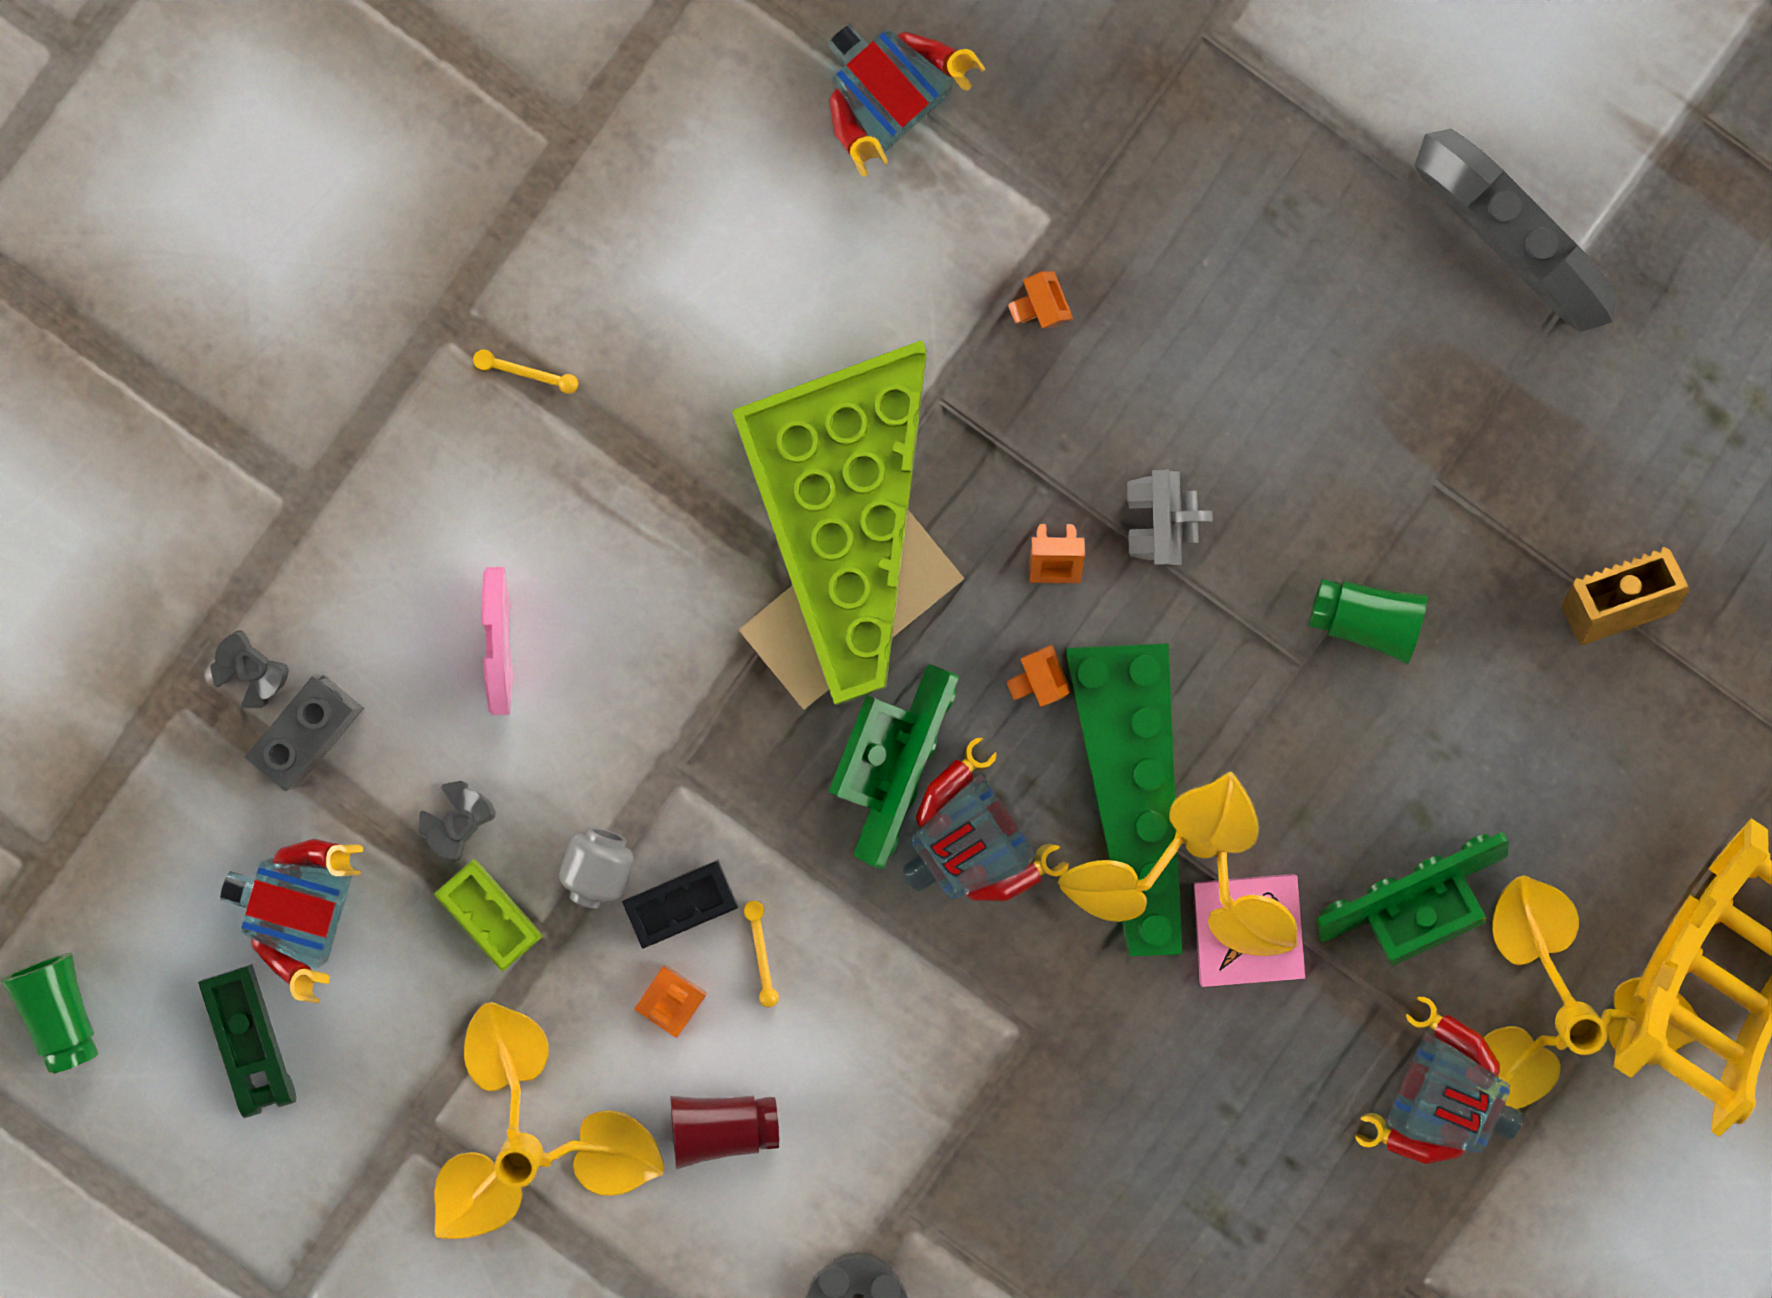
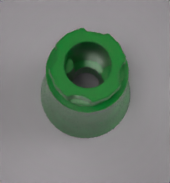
M1321 579L1308 624L1323 631L1328 630V636L1351 641L1376 650L1408 665L1421 631L1427 605V594L1395 592L1367 587L1344 580L1340 584Z
M72 953L58 955L35 963L0 980L16 1005L30 1033L38 1056H43L49 1073L55 1074L71 1069L98 1055L97 1048L91 1038L94 1035V1031L86 1013L77 982Z

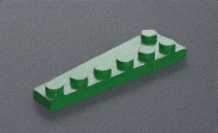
M1169 643L1065 648V658L1082 729L1083 742L1092 776L1108 860L1128 864L1135 870L1137 879L1141 880L1152 870L1173 841L1176 829L1170 821L1171 806L1176 799ZM1177 851L1152 887L1142 891L1147 898L1145 911L1134 919L1122 921L1130 957L1182 954Z

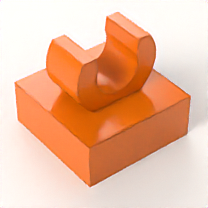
M1041 271L1023 279L1028 296L1008 304L1015 324L1020 322L1026 323L1038 318L1042 328H1053L1074 319L1055 271Z
M1040 524L1037 528L1036 537H1032L1029 583H1081L1085 559L1084 538H1076L1077 533L1073 524H1067L1065 538H1050L1046 535V524Z
M1052 644L1021 658L1026 672L1006 681L1013 700L1034 692L1040 707L1060 700L1072 692Z
M664 964L634 1010L677 1038L705 998L707 992Z

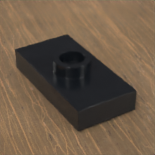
M719 859L622 901L642 949L739 907Z

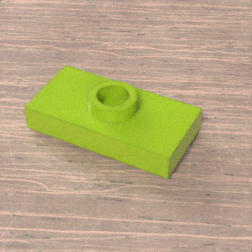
M476 859L469 862L434 893V896L502 972L543 937V934Z

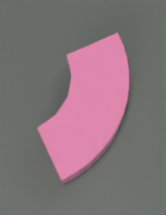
M486 567V571L483 572L482 625H485L486 658H483L487 704L491 715H510L513 685L510 650L511 603L504 567Z

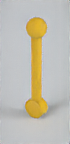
M479 350L473 357L474 365L482 371H489L492 368L559 386V389L565 394L574 393L579 385L578 379L572 374H565L561 377L497 359L488 350Z
M752 900L745 905L744 915L751 921L762 985L759 1002L766 1008H772L778 1003L779 995L772 988L761 918L764 915V906L761 902Z

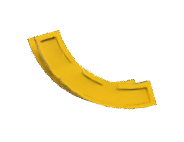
M1752 818L1734 836L1708 870L1716 874V876L1700 899L1697 900L1689 895L1659 942L1634 992L1633 998L1641 1002L1634 1022L1629 1018L1623 1022L1613 1066L1632 1078L1645 1064L1648 1066L1656 1064L1712 1101L1714 1108L1711 1132L1718 1137H1721L1734 1123L1740 1125L1745 1122L1753 1112L1756 1105L1755 1088L1766 1048L1772 1036V975L1761 993H1759L1703 956V949L1701 948L1713 925L1721 922L1772 956V931L1733 906L1732 898L1749 877L1754 879L1758 876L1772 886V861L1770 860L1768 829ZM1693 973L1750 1011L1736 1041H1733L1678 1004L1679 998L1677 994L1686 974ZM1668 1022L1727 1061L1720 1081L1667 1046L1668 1041L1665 1038Z

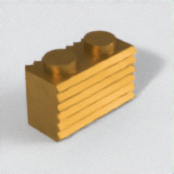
M1662 547L1660 552L1653 550L1650 556L1643 554L1641 559L1634 557L1631 563L1624 560L1621 566L1614 564L1612 569L1605 567L1602 573L1595 571L1593 576L1585 574L1583 580L1575 578L1561 608L1578 643L1583 646L1676 613L1679 605H1682L1684 597H1687V593L1690 592L1689 586L1671 550Z

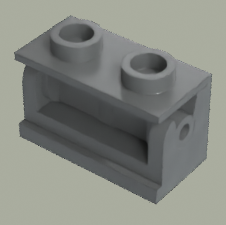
M325 675L319 680L312 676L244 758L284 791L298 788L363 711L364 707Z

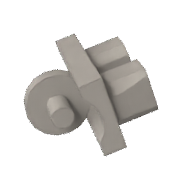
M1168 469L1152 470V476L1127 482L1129 509L1153 508L1154 524L1153 529H1130L1128 535L1129 556L1154 560L1155 565H1182L1181 523H1183V543H1199L1198 523L1213 522V511H1198L1197 491H1182L1181 511L1180 472L1170 471Z

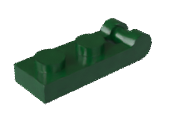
M253 964L199 981V988L241 1116L248 1118L261 1114L263 1107L275 1103L278 1107L295 1103L296 1092L294 1084L286 1071ZM265 1071L268 1084L256 1088L252 1084L250 1075Z

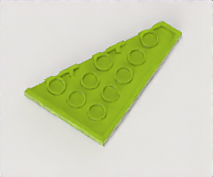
M923 340L731 410L835 705H840L886 688L927 361V350Z

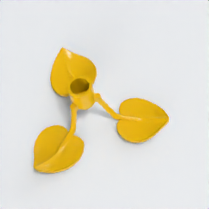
M1232 772L1226 773L1210 784L1180 795L1173 802L1170 810V821L1176 829L1175 837L1145 878L1138 880L1135 870L1128 864L1118 861L1100 860L1069 869L1059 877L1057 883L1065 895L1091 915L1108 921H1128L1138 917L1145 911L1147 898L1142 891L1152 887L1180 846L1186 844L1189 853L1198 858L1206 859L1217 855L1219 894L1221 904L1224 907L1210 912L1208 925L1213 935L1222 944L1237 952L1254 956L1283 954L1298 946L1295 919L1280 902L1260 895H1245L1236 901L1230 896L1227 852L1239 853L1250 849L1255 844L1259 833L1258 819L1252 802Z
M1525 875L1513 879L1498 897L1492 916L1493 940L1501 954L1512 964L1525 965L1540 957L1545 970L1563 1000L1564 1006L1560 1008L1555 1018L1558 1036L1542 1035L1533 1041L1526 1030L1520 1027L1507 1026L1495 1029L1483 1037L1500 1063L1499 1076H1494L1490 1086L1482 1089L1484 1090L1483 1092L1489 1094L1490 1106L1486 1114H1490L1495 1105L1510 1111L1523 1108L1550 1092L1559 1078L1561 1064L1558 1057L1552 1051L1544 1048L1547 1045L1556 1046L1559 1050H1564L1568 1046L1577 1054L1590 1055L1599 1051L1604 1046L1608 1037L1611 1046L1616 1051L1624 1020L1629 1018L1634 1022L1641 1002L1633 998L1641 977L1622 982L1614 993L1615 1009H1605L1601 1017L1597 1015L1590 1005L1575 1001L1554 966L1549 953L1564 951L1575 940L1579 929L1577 909L1568 896L1558 888ZM1678 992V1004L1697 1016L1692 1006ZM1668 1022L1665 1039L1668 1041L1667 1046L1676 1051L1682 1046L1696 1041Z
M493 1002L484 1003L471 1019L465 1036L464 1060L470 1077L483 1090L496 1091L510 1084L509 1128L506 1132L508 1138L504 1142L495 1160V1164L485 1154L468 1152L450 1158L443 1165L436 1178L434 1188L435 1236L442 1239L470 1238L486 1234L504 1226L516 1215L522 1201V1187L527 1186L533 1181L539 1167H549L554 1160L571 1151H578L573 1161V1169L578 1181L587 1190L595 1194L604 1196L621 1195L636 1189L651 1179L662 1176L665 1165L655 1139L640 1122L619 1111L604 1110L589 1114L582 1121L580 1141L571 1140L548 1153L543 1152V1147L536 1137L528 1133H520L521 1086L519 1081L533 1080L542 1073L549 1057V1044L543 1029L538 1023L520 1012Z

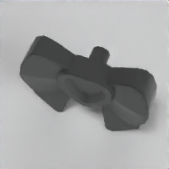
M237 630L223 639L216 649L215 662L210 665L216 687L224 684L235 673L238 674L241 680L250 681L242 702L243 708H262L266 706L268 698L284 686L289 672L286 664L270 661L257 649L252 648L247 635L242 630Z
M463 781L446 783L441 786L443 792L456 809L446 814L445 821L426 811H421L419 814V833L426 836L431 850L440 857L454 862L460 861L465 842L477 830L478 826L493 820L496 816V811L489 799L479 792L468 789V784Z

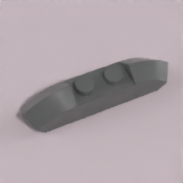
M1452 129L1425 134L1414 165L1421 178L1568 325L1582 332L1612 323L1617 298L1614 289L1597 265L1497 163L1468 139Z

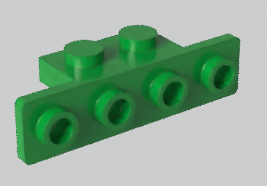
M928 664L909 711L866 695L828 791L837 797L871 808L855 847L854 856L870 866L881 870L897 848L900 826L907 809L913 805L917 797V783L926 761L930 759L935 751L937 732L945 712L951 708L956 696L955 686L958 681V675L932 664Z
M1504 832L1492 837L1489 834L1478 835L1464 843L1461 847L1462 851L1445 859L1440 855L1430 857L1418 864L1414 869V873L1396 881L1394 877H1390L1375 883L1367 890L1368 894L1350 903L1347 899H1342L1329 904L1320 912L1321 916L1314 920L1316 934L1320 942L1329 941L1368 922L1392 967L1485 924L1486 916L1464 877L1505 859L1508 856L1509 847Z

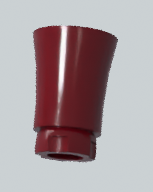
M670 1096L676 1169L725 1157L759 1153V1148H779V1124L775 1097H764L755 1100L754 1096L734 1098Z

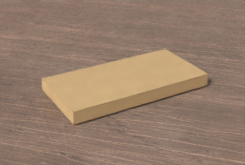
M909 510L893 637L965 579ZM792 585L738 630L802 709L805 710L827 692L829 687Z

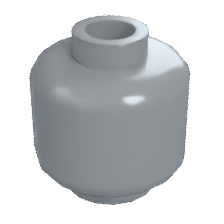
M588 827L586 833L572 836L559 871V880L566 889L571 891L569 898L573 902L589 908H599L601 902H612L621 898L634 861L633 853L626 847L627 839L599 827Z

